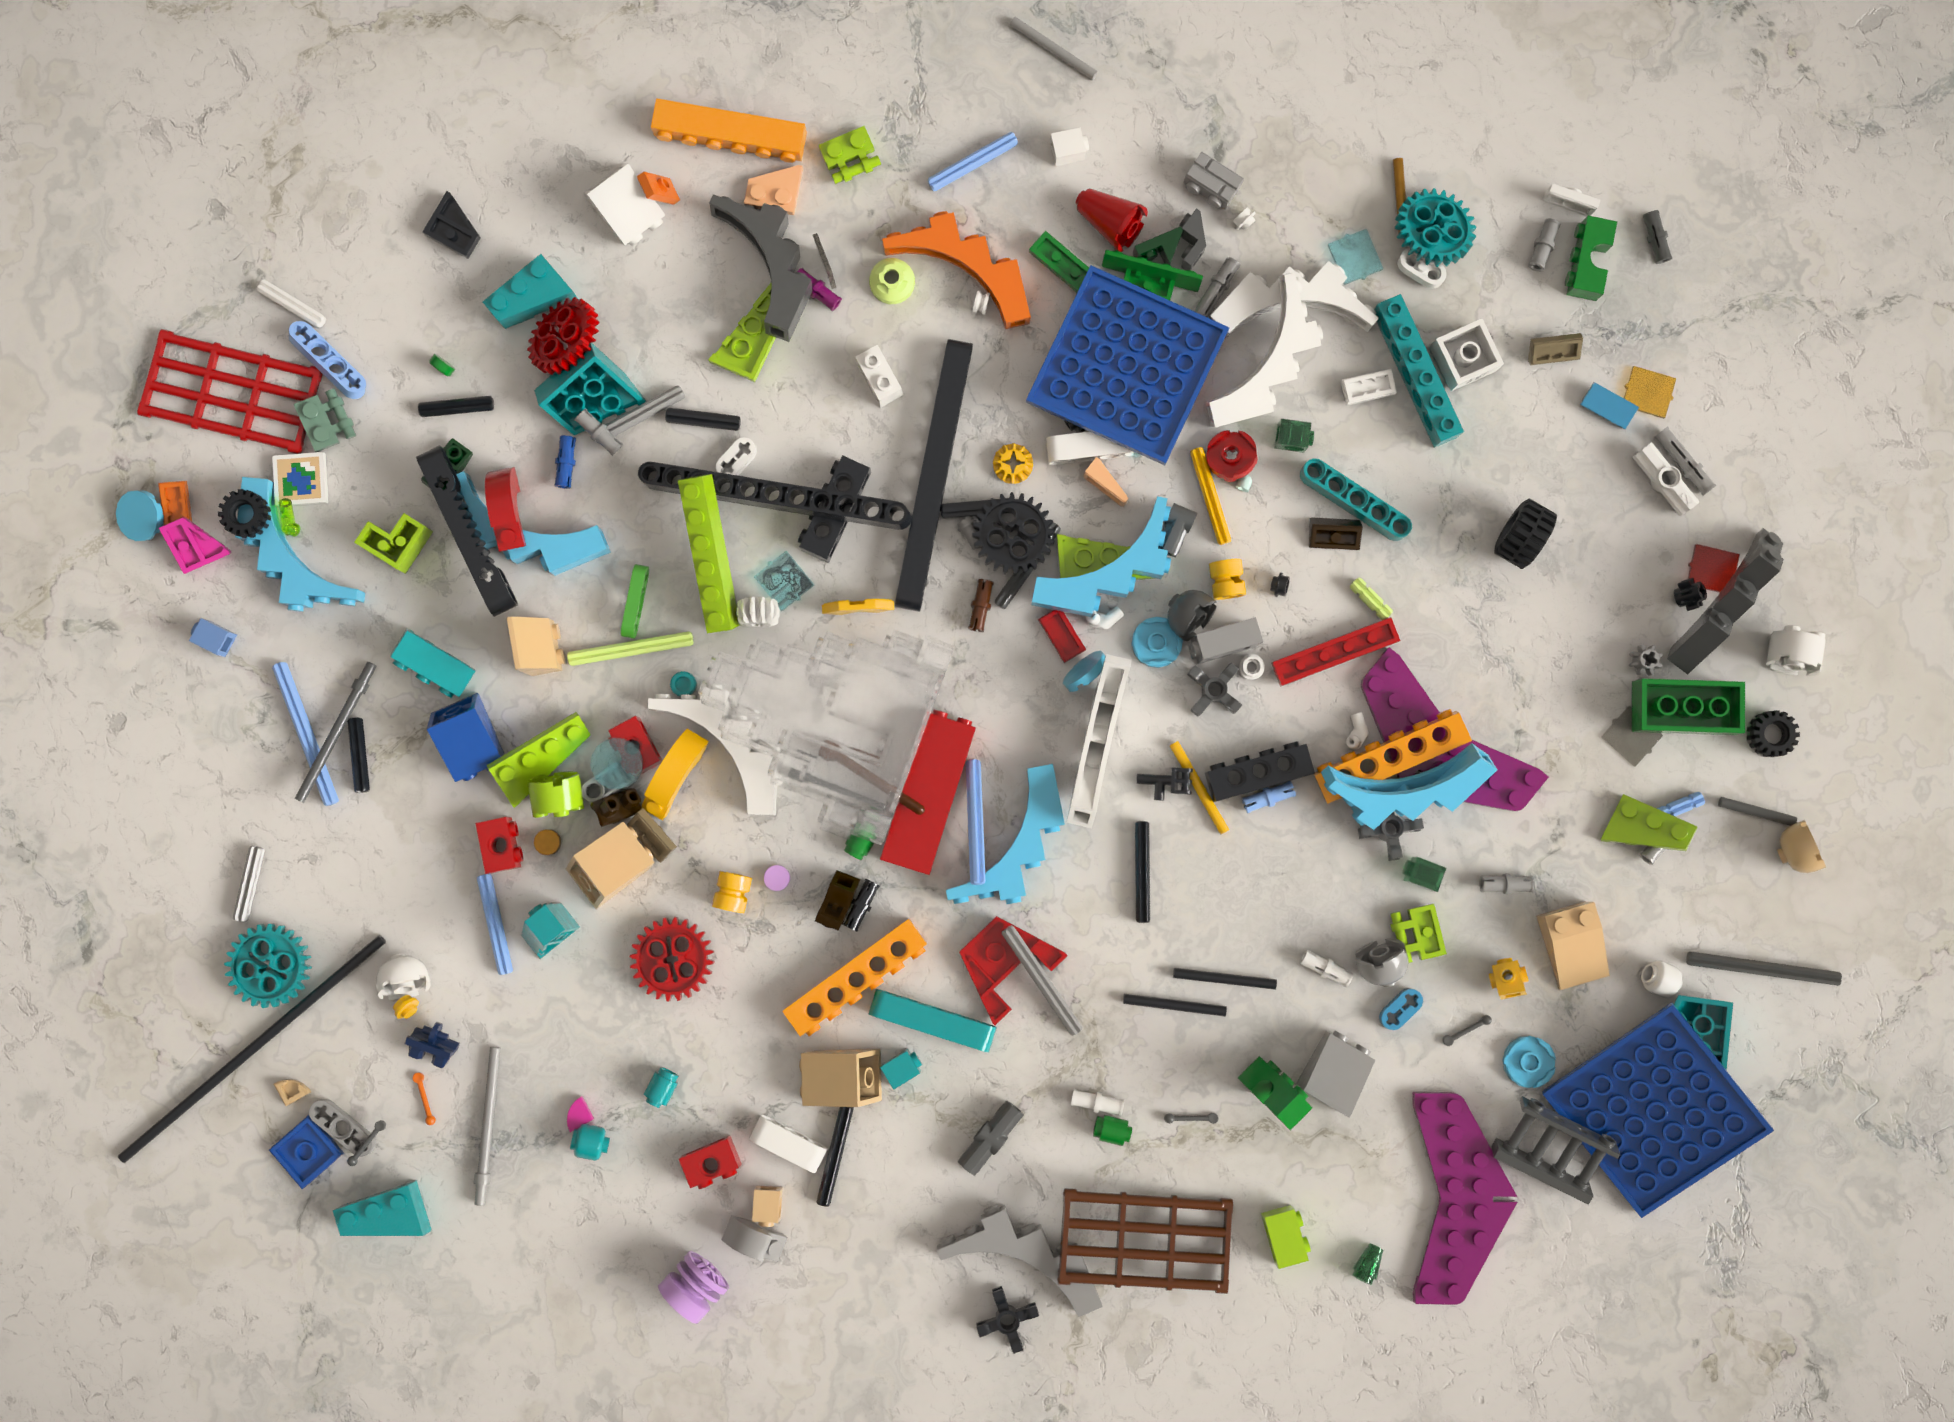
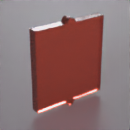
M1695 544L1692 560L1688 563L1690 567L1688 579L1694 578L1695 583L1702 582L1706 590L1720 593L1736 572L1740 554Z

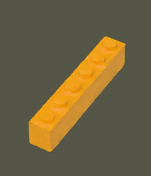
M656 98L651 123L654 136L661 141L679 140L689 146H695L697 143L706 145V147L713 150H720L721 148L731 149L736 154L755 153L756 156L766 159L773 156L788 163H793L795 160L802 161L807 135L804 123Z

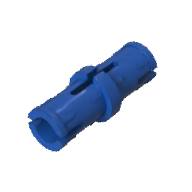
M561 435L559 438L558 458H555L557 471L554 486L570 489L572 471L576 464L574 460L576 438Z

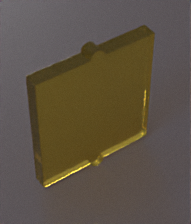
M1633 366L1629 381L1624 386L1626 389L1624 399L1638 406L1637 411L1664 419L1666 418L1669 403L1673 400L1672 393L1676 378Z

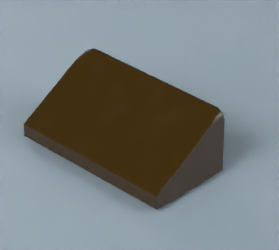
M1312 517L1309 523V548L1360 550L1363 530L1360 520Z

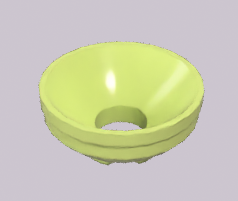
M887 258L881 260L873 267L869 277V285L873 295L879 301L886 304H898L905 301L912 294L915 286V277L906 262L897 258ZM891 270L897 272L899 275L898 281L894 284L887 283L884 280L886 272Z

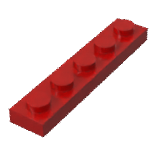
M1390 617L1284 657L1271 664L1281 687L1401 640Z

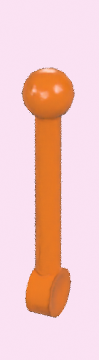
M420 1072L415 1073L413 1081L418 1084L427 1116L425 1122L427 1125H433L436 1118L431 1114L423 1086L424 1075Z

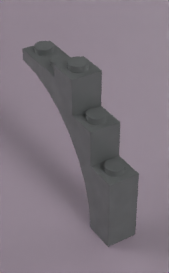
M713 194L709 202L711 216L730 224L744 234L757 248L766 263L772 283L770 305L764 320L766 334L790 342L812 293V281L803 273H794L800 260V248L793 240L788 238L782 239L789 225L787 211L778 205L771 206L766 203L758 211L751 205H742L734 202L729 197H719Z
M1764 528L1756 534L1745 558L1723 590L1700 618L1671 647L1667 659L1687 675L1730 636L1733 623L1755 604L1758 592L1781 571L1784 560L1780 555L1783 542H1781L1778 535L1768 532Z

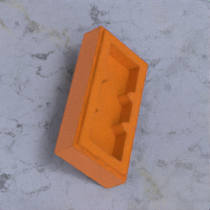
M642 172L637 176L646 198L672 205L680 201L670 178L648 172Z
M187 481L158 483L164 525L184 516L192 521Z

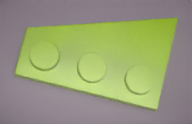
M1623 794L1602 835L1601 841L1687 851L1698 827Z

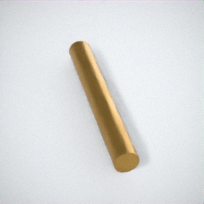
M1403 158L1393 159L1397 215L1399 213L1398 209L1406 200Z

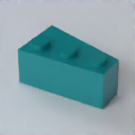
M540 254L482 303L499 323L507 329L532 319L535 315L548 311L551 306L555 309L557 303L561 302L564 304L566 298L572 301L574 297L577 299L578 297L543 255Z
M417 1180L344 1204L333 1210L340 1236H424L432 1231Z

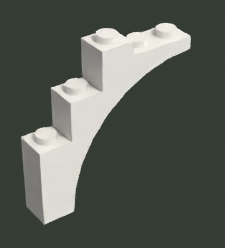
M1328 261L1309 283L1301 271L1293 270L1290 266L1282 274L1295 273V277H1299L1302 291L1299 292L1300 300L1308 308L1334 312L1353 321L1367 332L1379 319L1371 306L1362 304L1357 299V295L1353 290L1342 286L1348 277L1344 275V270L1337 264H1332ZM1250 272L1209 317L1210 319L1230 327L1225 339L1253 318L1281 309L1279 278L1269 288L1267 287V282L1260 275H1254Z
M1295 273L1279 276L1281 289L1280 319L1275 338L1264 359L1256 370L1240 385L1222 396L1205 402L1211 427H1219L1274 412L1273 405H1276L1273 391H1269V386L1298 379L1299 364L1296 357L1293 358L1292 353L1321 346L1320 340L1323 339L1321 326L1316 324V320L1305 321L1307 308L1305 303L1300 300L1299 292L1302 291L1300 279L1295 277Z
M1106 654L1092 702L1066 823L1092 829L1114 728L1132 660Z
M707 685V689H700V700L696 699V695H681V699H671L670 694H655V699L648 698V709L689 718L705 727L720 740L733 757L741 773L746 791L747 813L749 815H776L778 754L771 753L772 748H756V752H752L753 723L747 721V717L732 716L731 721H728L729 692L727 690H722L721 685Z

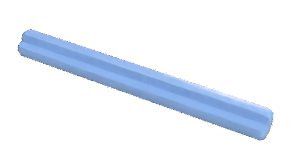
M970 759L966 761L970 883L972 885H982L986 882L981 762L977 759Z

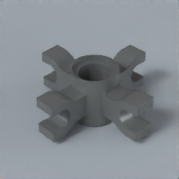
M1231 662L1219 677L1210 679L1195 665L1187 675L1202 686L1203 696L1190 711L1198 717L1211 702L1219 701L1230 712L1235 714L1242 704L1227 693V683L1239 668ZM1216 683L1220 686L1221 693L1219 696L1215 697L1209 693V684Z
M1392 812L1374 830L1367 825L1360 826L1358 828L1359 839L1378 836L1387 843L1389 861L1399 860L1403 857L1399 837L1403 833L1419 832L1421 829H1424L1423 820L1419 818L1414 821H1403ZM1392 823L1396 827V834L1391 835L1387 833L1385 824Z

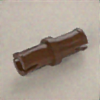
M978 579L975 599L971 602L973 609L968 629L976 632L978 630V632H984L987 611L991 609L989 601L994 585L993 581L986 580L984 582V579Z

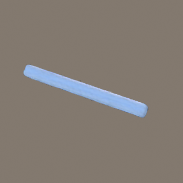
M280 662L273 665L272 669L311 768L320 749L288 664ZM324 765L315 783L323 804L331 806L336 804L339 799L327 767Z

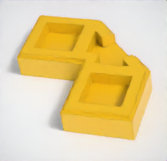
M889 599L840 600L822 605V614L844 615L855 612L880 613L894 610V601Z

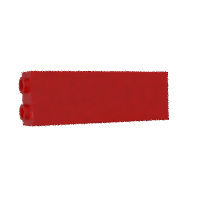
M933 710V713H926L902 788V792L923 805L925 811L923 814L918 815L898 802L880 860L927 875L931 873L976 727L971 726L972 721L958 717L957 721L947 718V713Z

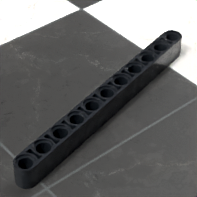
M947 339L895 603L897 608L921 611L973 343Z
M645 462L638 470L639 479L650 489L680 494L678 483L672 485V480L675 476L681 475V479L712 474L718 501L895 530L907 528L912 521V516L907 507L898 501L657 462ZM657 471L656 477L648 481L649 474ZM730 483V488L726 492L721 493L722 485ZM749 487H755L754 493L751 496L745 497V491ZM774 491H779L778 498L770 501V494ZM804 495V500L800 504L795 505V497ZM822 499H829V503L825 508H818V504ZM847 503H854V507L850 512H843V507ZM879 507L876 516H868L870 508ZM904 511V516L901 520H892L895 512Z

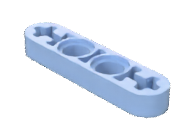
M296 321L290 325L289 341L346 397L359 399L365 394L366 381L364 377L318 332L303 321ZM296 332L300 334L305 333V338L302 335L296 336ZM315 347H320L326 353L322 356H317L311 350ZM337 364L343 368V371L333 373L329 367ZM349 382L352 385L358 384V389L356 387L349 388Z

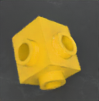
M1512 958L1500 959L1497 961V965H1492L1493 973H1489L1492 989L1497 988L1501 1000L1527 995L1524 982L1529 980L1525 966L1520 967L1518 960L1513 961ZM1508 975L1512 976V978L1509 980L1505 979V977Z

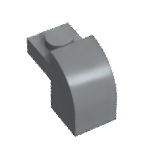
M731 1216L721 1240L732 1249L759 1261L768 1259L778 1262L788 1237L783 1233L763 1229L755 1222H752V1220Z

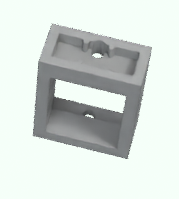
M1254 617L1196 634L1191 639V644L1188 647L1191 658L1193 660L1196 659L1197 663L1201 664L1256 648L1263 643L1257 619Z

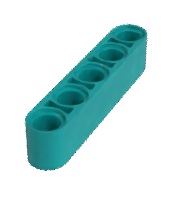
M1310 459L1301 468L1300 479L1304 484L1392 541H1399L1411 532L1412 522L1406 515L1322 460ZM1315 467L1319 472V476L1316 478L1311 477L1307 472V468ZM1329 481H1336L1340 486V490L1338 492L1332 491L1329 488ZM1350 495H1358L1361 499V504L1359 506L1353 505L1350 501ZM1373 508L1381 511V520H1377L1372 516L1371 510ZM1394 522H1398L1403 526L1402 534L1394 531Z
M879 989L875 991L868 1013L873 1017L984 1052L990 1051L997 1028L969 1017Z

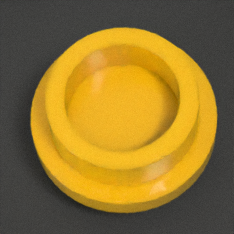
M410 995L401 997L393 1006L395 1016L398 1019L410 1018L416 1013L419 1001Z

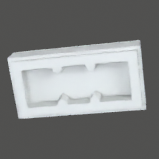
M1552 184L1547 189L1543 198L1546 202L1586 216H1591L1600 203V199L1582 194V191L1579 189L1565 188L1556 184Z
M1392 369L1341 380L1346 406L1397 394Z

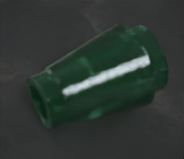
M1369 1243L1352 1268L1354 1269L1352 1276L1369 1285H1372L1374 1280L1377 1281L1384 1250Z

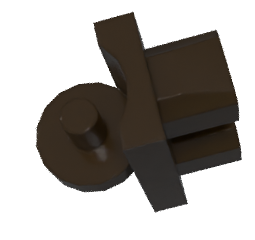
M634 788L601 798L590 804L592 810L597 814L601 827L615 824L620 820L634 816L642 809L640 805L641 798Z

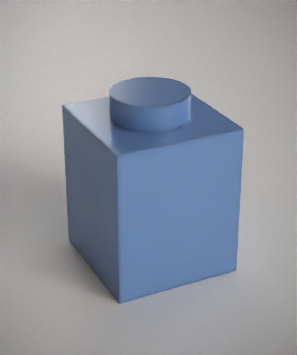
M201 618L192 627V636L189 641L216 655L226 657L237 634L212 621Z

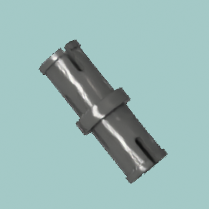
M1654 210L1644 214L1643 218L1649 234L1647 240L1648 243L1652 244L1656 264L1673 259L1666 239L1668 233L1663 229L1659 211Z

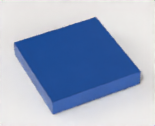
M309 1115L269 1149L301 1189L307 1187L344 1154L330 1135L314 1123Z

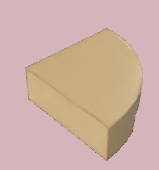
M286 1079L274 1083L285 1106L311 1093L305 1084L297 1080Z

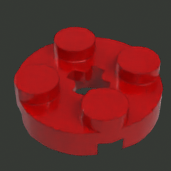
M1222 431L1210 440L1207 447L1208 467L1213 474L1227 482H1234L1248 475L1258 461L1256 444L1252 437L1243 431ZM1237 451L1238 453L1235 459H1227V452L1233 453Z

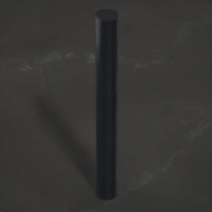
M1174 968L1173 978L1273 990H1276L1277 979Z
M1124 994L1123 1004L1224 1017H1226L1227 1006Z

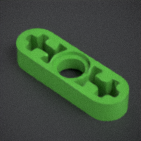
M634 565L621 626V636L635 639L649 578V566Z

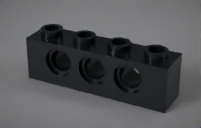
M842 455L840 461L835 460L830 474L833 476L829 484L825 483L822 489L861 495L871 475V469ZM840 481H849L851 483L850 488L847 491L838 490L837 485ZM822 499L818 508H825L829 503V499ZM847 503L843 507V512H850L854 507V503ZM809 515L811 523L808 529H803L799 536L798 543H801L799 548L801 551L829 563L848 522ZM825 525L829 527L828 535L825 537L817 536L816 530L819 526Z
M1296 741L1283 745L1284 750L1276 753L1274 748L1259 752L1260 757L1250 760L1249 755L1234 759L1235 764L1225 766V762L1211 765V771L1206 772L1205 776L1213 802L1315 774L1307 744L1299 746V742ZM1280 757H1285L1289 761V768L1286 771L1280 770L1277 765ZM1255 764H1261L1264 767L1265 774L1262 778H1258L1253 774V766ZM1232 770L1240 774L1241 779L1237 785L1231 784L1228 780V774Z

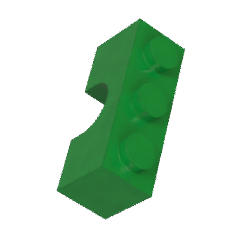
M1588 215L1581 223L1577 224L1574 233L1577 243L1576 247H1573L1569 260L1573 262L1572 269L1567 273L1565 279V286H1568L1566 295L1597 301L1604 294L1608 270L1598 268L1592 263L1591 252L1606 253L1613 246L1618 221Z
M1259 1056L1238 1079L1291 1131L1312 1109L1311 1105L1306 1101L1309 1096L1298 1085L1293 1088L1292 1086L1295 1083L1284 1072L1279 1075L1282 1071L1273 1061L1270 1060L1266 1063Z

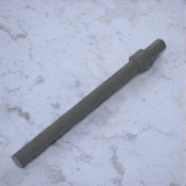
M367 661L359 678H355L351 686L352 691L294 799L302 803L305 802L361 695L365 694L369 688L368 682L377 667L375 664Z

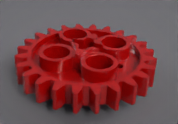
M576 297L572 301L566 298L564 304L558 302L555 309L552 306L549 307L550 313L548 315L542 314V322L537 321L536 325L538 328L531 331L534 337L528 340L532 344L527 348V351L531 353L528 356L532 360L531 363L543 373H549L550 375H553L554 372L559 375L562 369L568 372L570 364L576 367L577 359H584L583 353L591 351L588 345L596 341L592 336L599 332L595 328L600 323L596 319L598 314L594 311L595 309L582 298L578 300Z
M674 917L672 924H670L668 918H663V926L658 921H653V930L646 926L644 930L647 935H637L641 943L632 944V947L638 951L630 955V958L636 959V963L632 964L630 968L638 969V973L633 978H642L639 987L649 986L646 994L649 995L655 990L657 991L656 999H660L665 994L667 1002L671 1001L673 995H675L677 1001H680L682 993L688 998L692 996L691 988L699 992L701 990L698 985L699 982L707 984L708 981L704 974H712L707 965L715 963L714 960L708 959V955L714 953V950H707L706 946L711 943V940H702L706 932L702 931L697 934V924L689 928L688 919H685L680 925L678 917ZM668 936L671 937L672 955L678 957V961L674 962L675 972L678 976L677 982L673 979L672 962H667V957L671 955L667 943ZM680 937H685L689 942V947L686 951H681L677 947V940ZM655 941L663 945V953L660 956L652 953L651 946ZM684 962H688L693 966V974L690 977L684 976L681 972V966ZM659 967L665 968L668 972V977L665 981H660L656 977V970Z

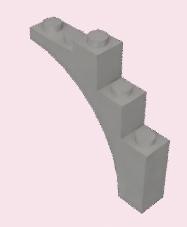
M996 1204L984 1210L985 1214L981 1215L983 1226L979 1227L978 1224L970 1226L964 1230L965 1234L956 1238L954 1235H949L941 1239V1244L937 1245V1253L940 1260L959 1254L975 1252L1004 1254L1036 1267L1058 1285L1060 1246L1056 1248V1252H1052L1041 1224L1037 1226L1034 1223L1028 1224L1020 1229L1021 1233L1016 1234L1005 1205L999 1207ZM1067 1256L1066 1272L1089 1273L1082 1256ZM1071 1283L1070 1285H1058L1071 1302L1078 1317L1103 1307L1094 1284Z

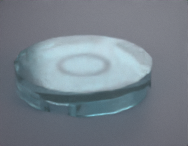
M611 738L596 747L591 757L590 766L595 779L601 785L620 790L630 787L638 780L643 770V758L640 750L634 743L627 739Z

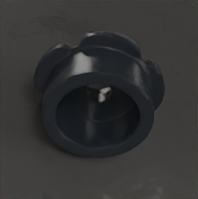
M1282 572L1279 573L1278 577H1273L1270 591H1274L1275 597H1278V595L1286 596L1290 577L1284 576Z

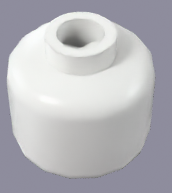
M1660 960L1646 965L1641 974V980L1645 989L1663 998L1672 997L1681 990L1683 985L1680 970Z

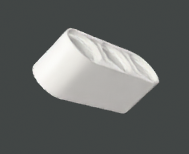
M760 1115L749 1137V1140L813 1173H816L828 1150L821 1143L765 1115Z

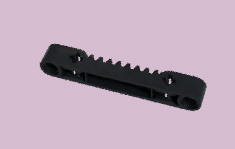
M439 445L416 456L422 473L492 616L495 617L518 606L516 597L505 574L500 568L493 565L494 559L488 556L490 551L483 547L486 542L479 538L482 534L475 529L477 524L471 520L473 515L467 511L468 505L462 501L464 496L460 494V481L444 449ZM448 481V483L446 484L447 489H442L444 487L443 482ZM488 572H491V573L493 574V575L490 576V578H491V581H490V582H488L487 580H485V579L488 578V575H487Z

